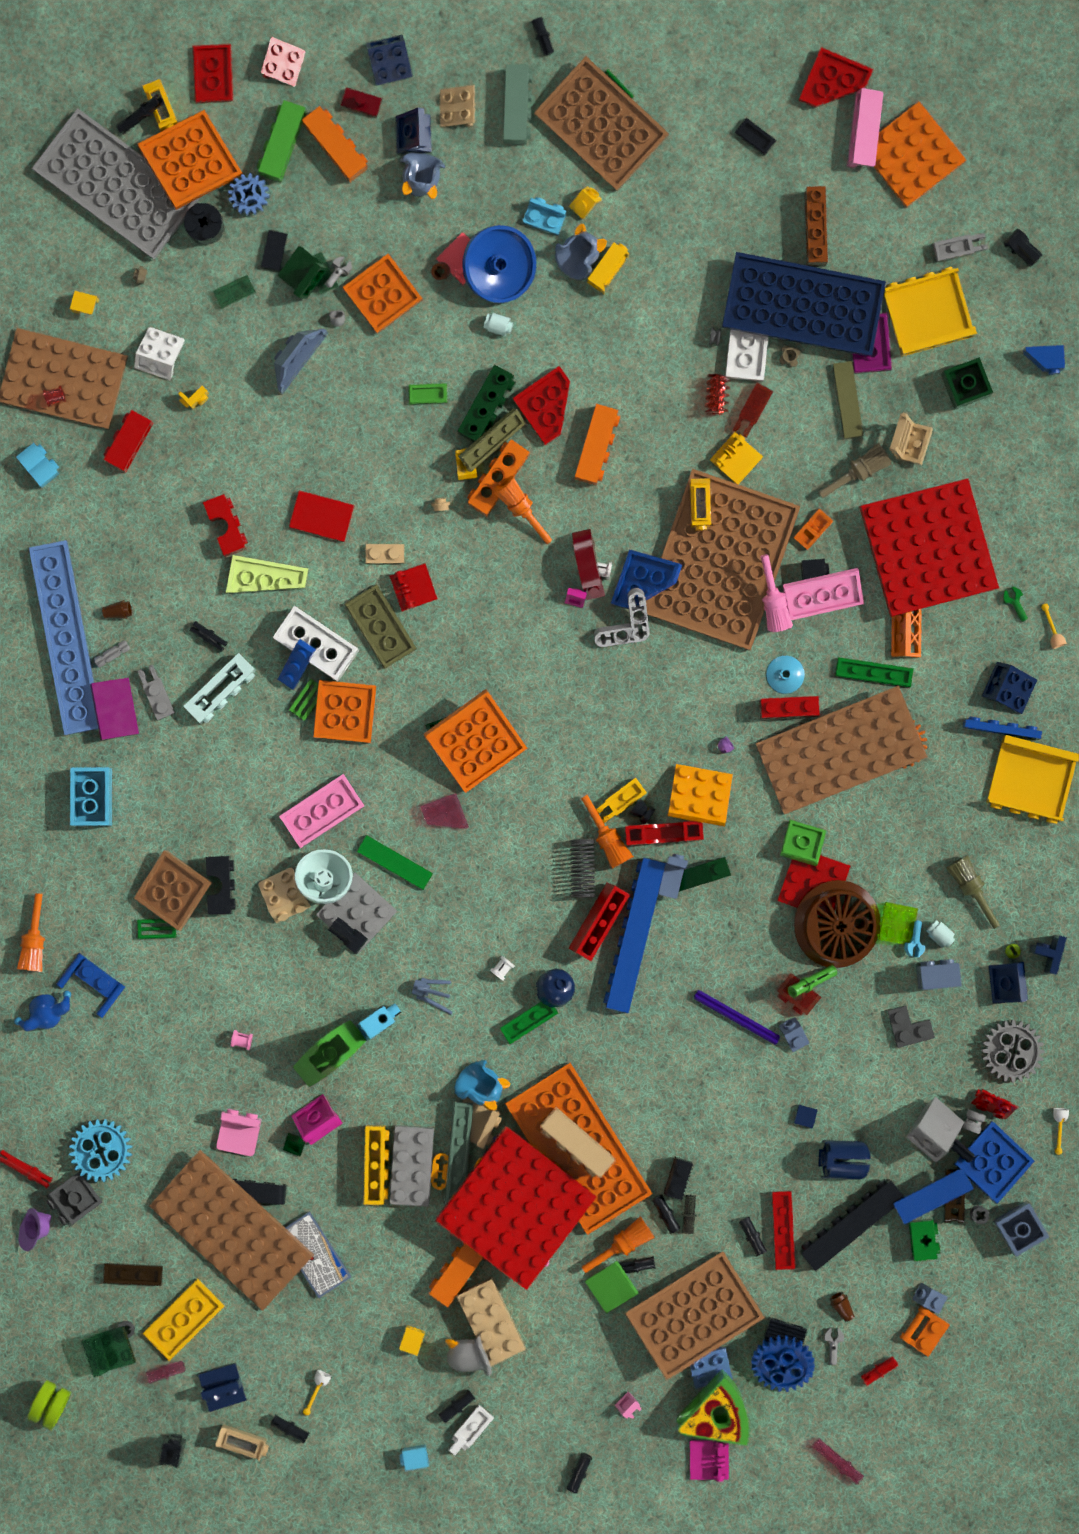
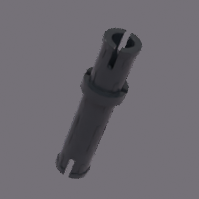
M156 94L149 101L143 102L136 111L117 124L118 131L124 135L143 119L152 116L153 112L164 104L163 98Z

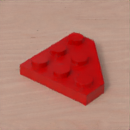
M821 47L798 101L817 108L853 94L861 88H866L874 69Z
M560 366L512 398L545 446L559 437L562 432L570 380Z

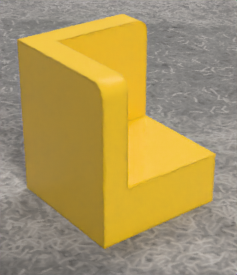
M74 291L70 310L77 314L81 312L92 315L95 303H98L99 299L94 295Z
M407 1325L399 1349L417 1356L425 1331Z

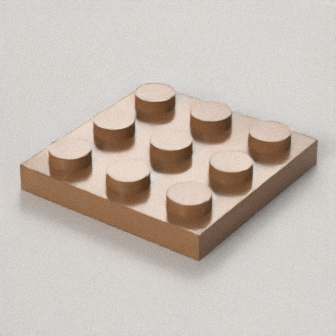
M164 850L134 899L175 929L181 931L211 885V882L173 854Z

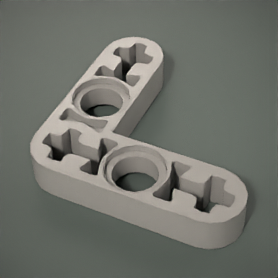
M633 588L627 595L630 623L601 627L595 630L594 641L598 646L606 647L640 642L649 637L646 599L641 589ZM634 595L639 596V605L635 604ZM637 611L644 613L641 618L633 617V614ZM638 624L642 626V634L638 633ZM619 631L627 633L623 638L617 637L616 634ZM602 634L605 636L604 640L600 638Z

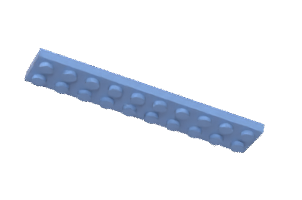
M68 541L29 547L64 735L98 729L90 686L91 683H94V677Z

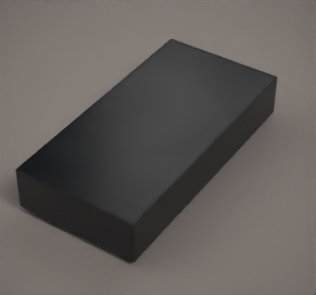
M747 117L734 133L764 156L776 142V139Z
M269 230L261 268L280 272L288 234Z

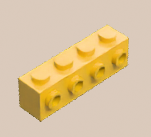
M386 1125L365 1126L364 1205H384L385 1200H388V1188H385V1180H389V1169H385V1161H389V1149H386V1141H389V1130H386Z

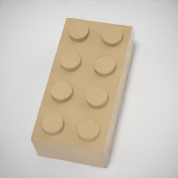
M557 1107L541 1123V1132L549 1139L551 1137L556 1139V1145L564 1152L566 1150L571 1152V1158L579 1165L581 1162L586 1165V1171L593 1177L597 1175L600 1178L615 1161L613 1155Z
M492 1277L457 1294V1298L476 1337L480 1335L490 1367L526 1350V1346Z

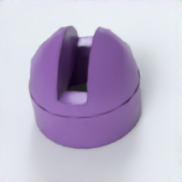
M726 736L718 743V749L722 753L734 750L733 744Z

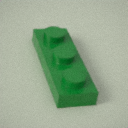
M539 1002L502 1026L500 1030L509 1044H512L557 1015L558 1011L555 1007L551 1008Z

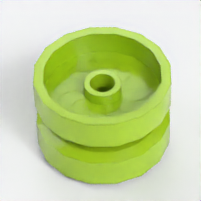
M46 1380L31 1405L27 1419L37 1423L46 1414L42 1422L43 1427L52 1431L70 1398L71 1391L61 1388L53 1397L56 1384Z

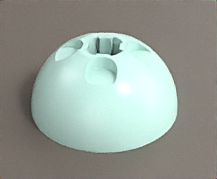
M325 849L316 850L305 855L298 863L295 871V881L300 893L309 901L317 904H330L340 900L348 892L353 877L352 868L346 858L335 851Z

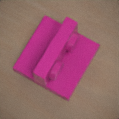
M323 1094L291 1116L302 1138L306 1143L309 1142L310 1145L343 1124Z

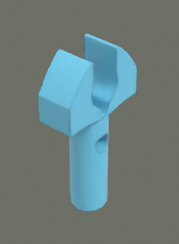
M919 920L914 921L912 940L909 943H905L904 946L906 954L911 957L915 947V957L918 958L925 952V945L920 943L922 922Z

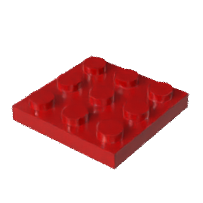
M820 855L817 866L791 859L777 901L798 908L804 896L814 887L833 880L846 881L851 866ZM831 896L827 899L835 911L834 896ZM822 901L818 907L832 916L824 901ZM817 911L818 916L826 918L820 912Z

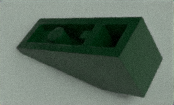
M726 857L684 870L679 892L731 876Z

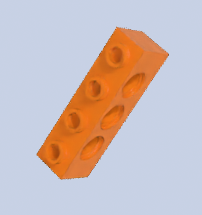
M512 439L509 443L505 442L499 450L502 453L498 459L494 457L488 466L491 468L487 474L483 473L478 480L480 484L476 490L472 489L467 496L469 499L468 505L486 517L499 500L493 493L494 488L505 478L511 475L515 477L530 455L528 450ZM511 457L514 462L511 466H505L503 459ZM493 474H502V480L495 482L492 479ZM488 488L492 491V495L487 498L481 495L482 490Z

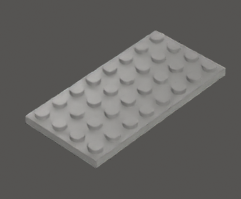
M78 108L32 167L33 171L153 260H155L184 222L187 211L200 200L198 198L175 210L145 158Z

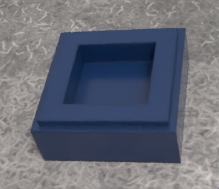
M798 1105L794 1124L813 1128L818 1110Z

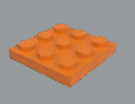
M386 254L343 287V290L377 334L423 300L389 254Z
M319 680L313 737L371 743L376 686Z

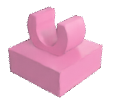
M629 1392L615 1404V1407L626 1419L628 1417L633 1419L632 1413L636 1409L641 1411L640 1404Z

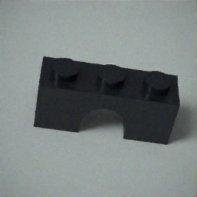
M231 856L206 857V876H216L222 882V889L218 894L207 895L208 915L233 914L232 910H236V900L232 898V891H235V879H231V871L235 870L234 860H231Z

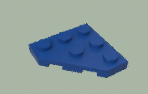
M629 549L611 604L629 609L627 595L633 588L641 589L646 600L676 584L682 565ZM634 595L635 604L639 605V596Z

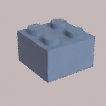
M954 959L940 960V964H935V961L921 962V966H916L918 989L927 990L962 986L960 965L955 963Z
M1026 1201L993 1220L1010 1251L1016 1257L1049 1238L1030 1203Z

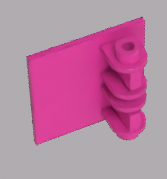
M690 1440V1480H716V1482L729 1480V1443L715 1440Z

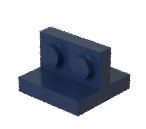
M418 107L396 116L397 154H406L411 151L420 153L432 152L430 114L424 113V108Z
M1053 935L1051 945L1037 942L1036 945L1030 946L1029 953L1047 957L1044 968L1045 973L1058 974L1067 937Z
M1024 962L989 965L993 1004L1026 1002L1028 1000Z
M236 1363L198 1374L202 1386V1400H206L209 1412L247 1400Z

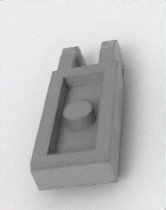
M985 233L969 234L934 242L932 245L936 263L988 250L987 245L973 247L972 241H980L986 238Z
M150 665L149 671L154 678L153 681L147 682L146 675L142 669L138 673L155 717L159 721L175 714V711L161 678L158 677L154 666Z

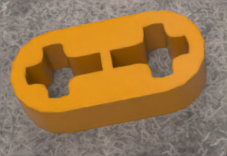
M438 1153L433 1159L431 1184L437 1190H442L446 1187L448 1155L446 1153ZM440 1156H443L444 1160L447 1161V1164L443 1165V1170H439V1163H436V1159H440ZM439 1172L442 1173V1179L445 1180V1183H442L441 1186H437V1182H434V1179L438 1178Z

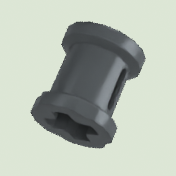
M977 1205L970 1210V1218L977 1224H985L989 1220V1212L984 1207ZM977 1211L982 1212V1219H980L979 1217L976 1219Z

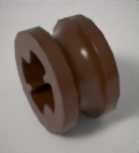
M445 262L437 263L432 267L431 274L436 280L446 279L450 275V267ZM440 266L442 267L441 269H444L443 274H438L437 269H440Z

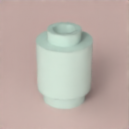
M495 313L487 314L484 328L488 329V332L506 336L507 333H511L513 323L510 322L511 318Z
M937 920L926 930L929 933L928 936L941 948L944 946L948 948L955 940L953 938L955 934L946 925Z

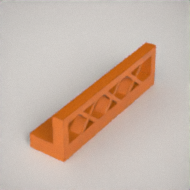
M921 609L916 610L914 614L908 612L892 617L891 657H921ZM912 623L915 626V631L913 633L911 631ZM911 643L915 645V653H911Z

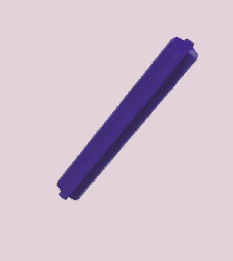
M700 990L695 993V1000L774 1045L778 1043L780 1039L778 1034Z

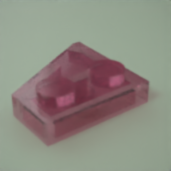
M456 793L420 806L427 825L469 828Z

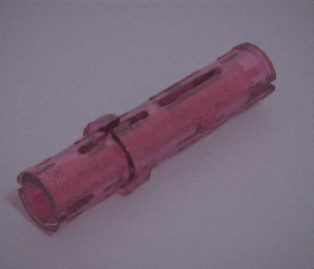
M818 1438L817 1442H814L811 1447L839 1469L841 1475L845 1474L858 1485L859 1480L861 1481L864 1475L855 1469L849 1460L846 1461Z

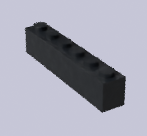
M885 1179L881 1180L876 1185V1190L872 1193L868 1191L861 1197L862 1201L860 1203L850 1205L846 1209L847 1213L841 1217L839 1215L831 1221L832 1225L828 1229L824 1227L816 1233L817 1238L812 1242L808 1240L801 1245L802 1250L799 1252L815 1272L895 1208V1202L905 1198L890 1179L887 1181Z

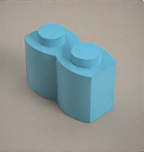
M32 443L16 458L40 487L43 488L60 474L57 471L59 466L53 459L49 461L45 457L47 452L40 444L36 446L35 443Z

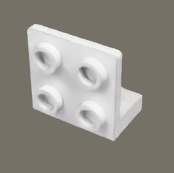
M149 327L136 352L134 368L171 380L174 363L184 344V339Z

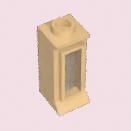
M224 1424L215 1445L216 1447H222L258 1459L259 1461L262 1456L266 1457L269 1445L266 1444V1438Z

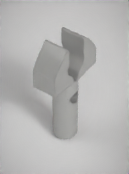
M344 257L335 258L332 262V267L335 270L325 282L326 287L331 288L340 275L348 276L352 269L351 261L348 262L346 267L340 268Z
M830 1327L824 1334V1341L830 1343L829 1364L836 1365L837 1346L840 1341L844 1342V1335L837 1328L838 1335L833 1341Z

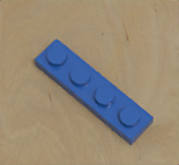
M969 717V720L963 721V728L1036 740L1041 739L1042 731H1038L1035 726H1026L1025 729L1019 728L1018 724L1007 723V726L999 725L1000 721L988 720V723L980 722L981 718Z

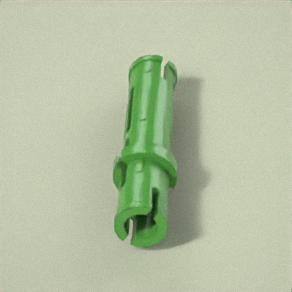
M830 965L808 978H801L798 983L788 987L790 996L795 998L804 992L812 991L813 987L837 976V969Z

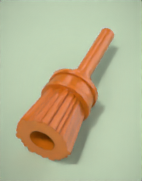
M512 475L501 481L494 488L493 493L508 506V510L512 512L514 517L522 516V518H526L542 540L549 544L552 541L551 537L532 515L530 508L533 501L528 498L526 493L522 492Z
M589 796L582 797L581 800L599 829L596 842L600 845V849L604 850L611 869L634 857L620 839L621 836H619L617 829H609L608 825L605 826Z
M35 893L31 928L28 929L27 934L21 936L20 946L22 950L17 969L42 972V949H44L45 938L40 935L38 927L43 894Z
M640 1216L624 1231L621 1230L620 1233L614 1235V1243L611 1244V1248L583 1265L582 1269L587 1273L614 1254L622 1253L628 1256L630 1252L636 1250V1247L655 1237Z

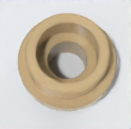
M437 498L435 502L431 503L434 511L449 510L450 501H446V498Z

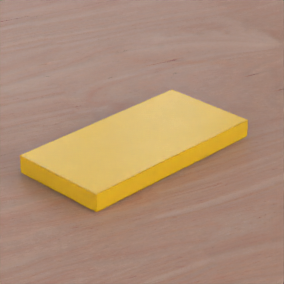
M197 1279L142 1334L170 1361L225 1305Z

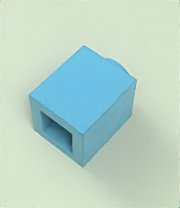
M426 1444L403 1448L402 1454H399L401 1466H405V1471L429 1467Z

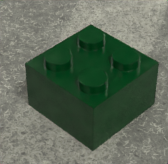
M980 357L944 370L941 374L954 410L988 398L993 394Z

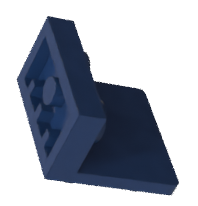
M403 34L366 43L376 85L413 76Z
M996 662L982 697L999 702L1022 714L1037 679L1010 664Z

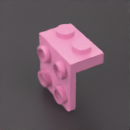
M234 1109L223 1111L220 1119L222 1122L217 1149L253 1156L262 1119L257 1118L258 1115L253 1113H246V1115L238 1114L239 1111Z

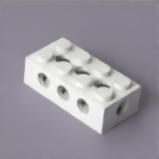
M296 606L292 608L273 636L276 641L293 651L299 639L310 646L313 640H321V646L316 649L309 663L337 682L359 652L357 647ZM298 629L305 630V635L302 638L296 637ZM330 650L337 651L336 658L328 659V652Z

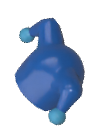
M65 991L63 993L64 999L60 1003H58L55 997L48 994L35 997L29 1004L30 1018L22 1021L20 1017H17L14 1023L17 1026L19 1025L24 1031L55 1027L59 1023L61 1016L70 1009L69 998L71 997V992Z

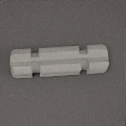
M122 641L118 646L115 645L102 653V656L95 657L94 662L98 667H102L106 664L105 662L112 661L120 656L122 652H127L130 647L126 641Z

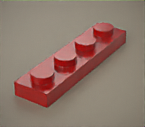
M772 1191L775 1269H795L792 1191Z

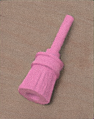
M768 554L762 555L761 560L768 587L767 595L762 598L764 610H766L767 629L770 632L784 631L793 626L786 607L788 605L785 599L786 594L779 592L778 588L775 587Z

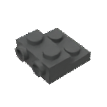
M80 1171L47 1195L48 1200L46 1202L52 1210L56 1209L60 1214L58 1219L64 1226L67 1224L71 1227L102 1203V1200L85 1177L80 1175Z

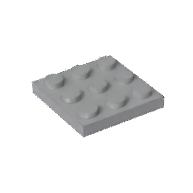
M354 873L348 892L340 900L325 904L316 915L329 927L339 917L350 927L357 929L366 936L368 941L360 949L359 954L395 915L397 910L357 873Z

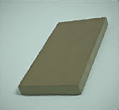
M377 584L344 604L384 669L417 650Z

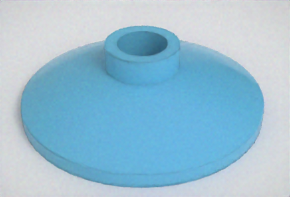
M791 656L775 658L769 664L766 672L770 687L783 694L792 693L799 689L805 675L802 664ZM783 671H788L789 677H783Z

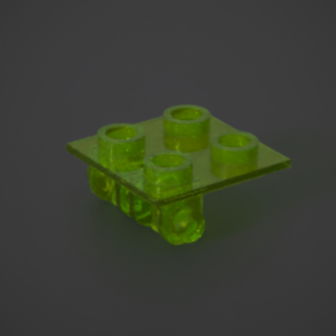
M885 902L883 917L880 918L882 922L879 923L881 927L879 934H877L879 936L878 940L903 945L909 943L912 940L914 921L917 918L918 908Z

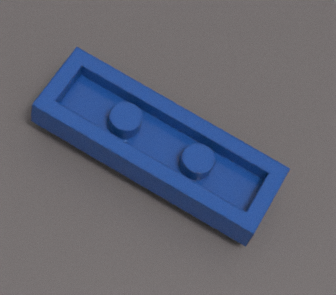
M299 639L277 680L294 690L316 649Z

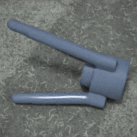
M422 978L420 981L416 979L412 994L417 995V999H421L450 1015L453 1013L451 1010L425 997L430 993L450 998L449 994L430 989L431 985L428 984H451V981Z

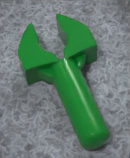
M1012 586L1011 588L1015 593L1014 599L1010 598L1007 590H1005L1003 601L1005 604H1012L1021 622H1024L1028 617L1019 602L1023 593L1020 589Z

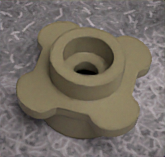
M784 346L782 348V357L779 359L780 363L790 364L792 367L797 366L800 350Z

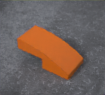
M819 508L793 538L808 550L834 520Z

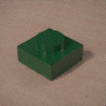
M288 1133L283 1150L301 1157L306 1142L300 1136Z

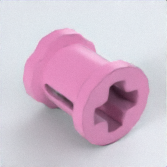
M234 1030L230 1047L239 1046L250 1050L253 1034L247 1035Z

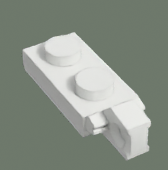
M478 1405L452 1438L454 1444L449 1448V1451L456 1455L461 1448L464 1450L469 1448L494 1417L482 1406Z

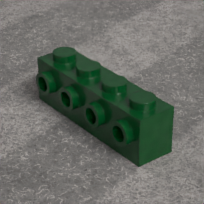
M494 364L457 431L459 435L475 442L487 432L488 425H493L498 416L495 414L498 407L502 409L507 400L504 397L507 391L511 392L516 382L513 381V374Z

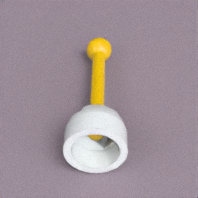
M1054 1108L1053 1116L1058 1122L1055 1154L1061 1155L1062 1123L1068 1119L1069 1109Z
M317 1370L314 1378L317 1386L307 1407L303 1410L305 1416L310 1414V1408L320 1387L329 1383L331 1379L330 1374Z

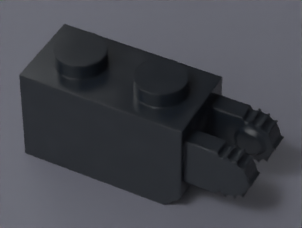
M171 1434V1436L166 1437L162 1444L159 1465L179 1468L183 1460L186 1439H182V1435Z

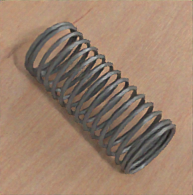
M570 840V846L577 847L570 850L581 851L570 853L571 855H576L571 857V859L577 860L570 863L581 864L571 866V868H577L571 870V872L578 873L571 874V876L582 877L571 879V881H578L571 883V885L578 886L571 887V889L583 890L572 891L571 897H595V893H582L594 892L595 889H581L595 887V885L586 884L595 883L594 880H581L595 878V876H581L595 874V872L585 871L594 870L595 868L580 867L595 865L594 863H580L595 861V859L584 858L594 857L595 855L580 854L595 852L594 850H580L594 848L595 846L581 845L594 844L595 840Z

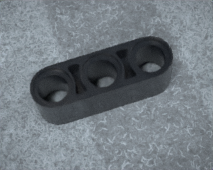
M233 1179L259 1203L285 1204L286 1184L275 1185V1183L270 1182L257 1183L252 1180L238 1181Z

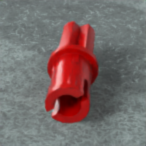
M890 1357L878 1366L875 1365V1368L864 1375H861V1378L869 1386L877 1379L884 1378L885 1374L898 1367V1363L894 1357Z

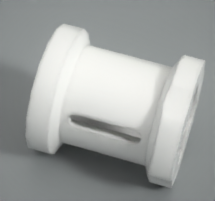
M597 562L600 576L606 577L609 580L612 563Z
M501 956L499 963L495 968H491L490 971L504 981V976L515 965Z

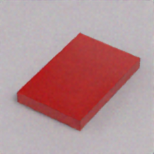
M231 44L193 46L195 103L234 101Z
M299 490L289 528L345 542L355 505Z

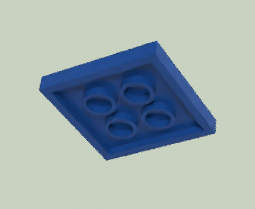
M990 1121L968 1147L975 1155L974 1159L967 1163L959 1157L954 1165L958 1169L962 1168L966 1176L995 1204H998L1033 1164L1034 1160L993 1121Z

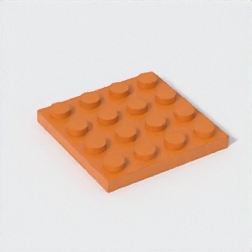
M919 101L879 132L874 168L907 208L966 162V159Z
M205 110L138 143L139 150L175 210L235 180V178L241 177L242 174Z
M486 689L423 734L465 793L528 749Z

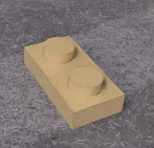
M366 544V564H404V544Z

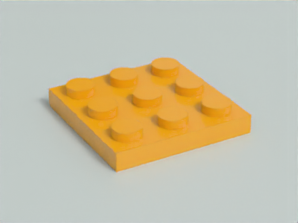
M676 764L668 816L725 827L733 774Z

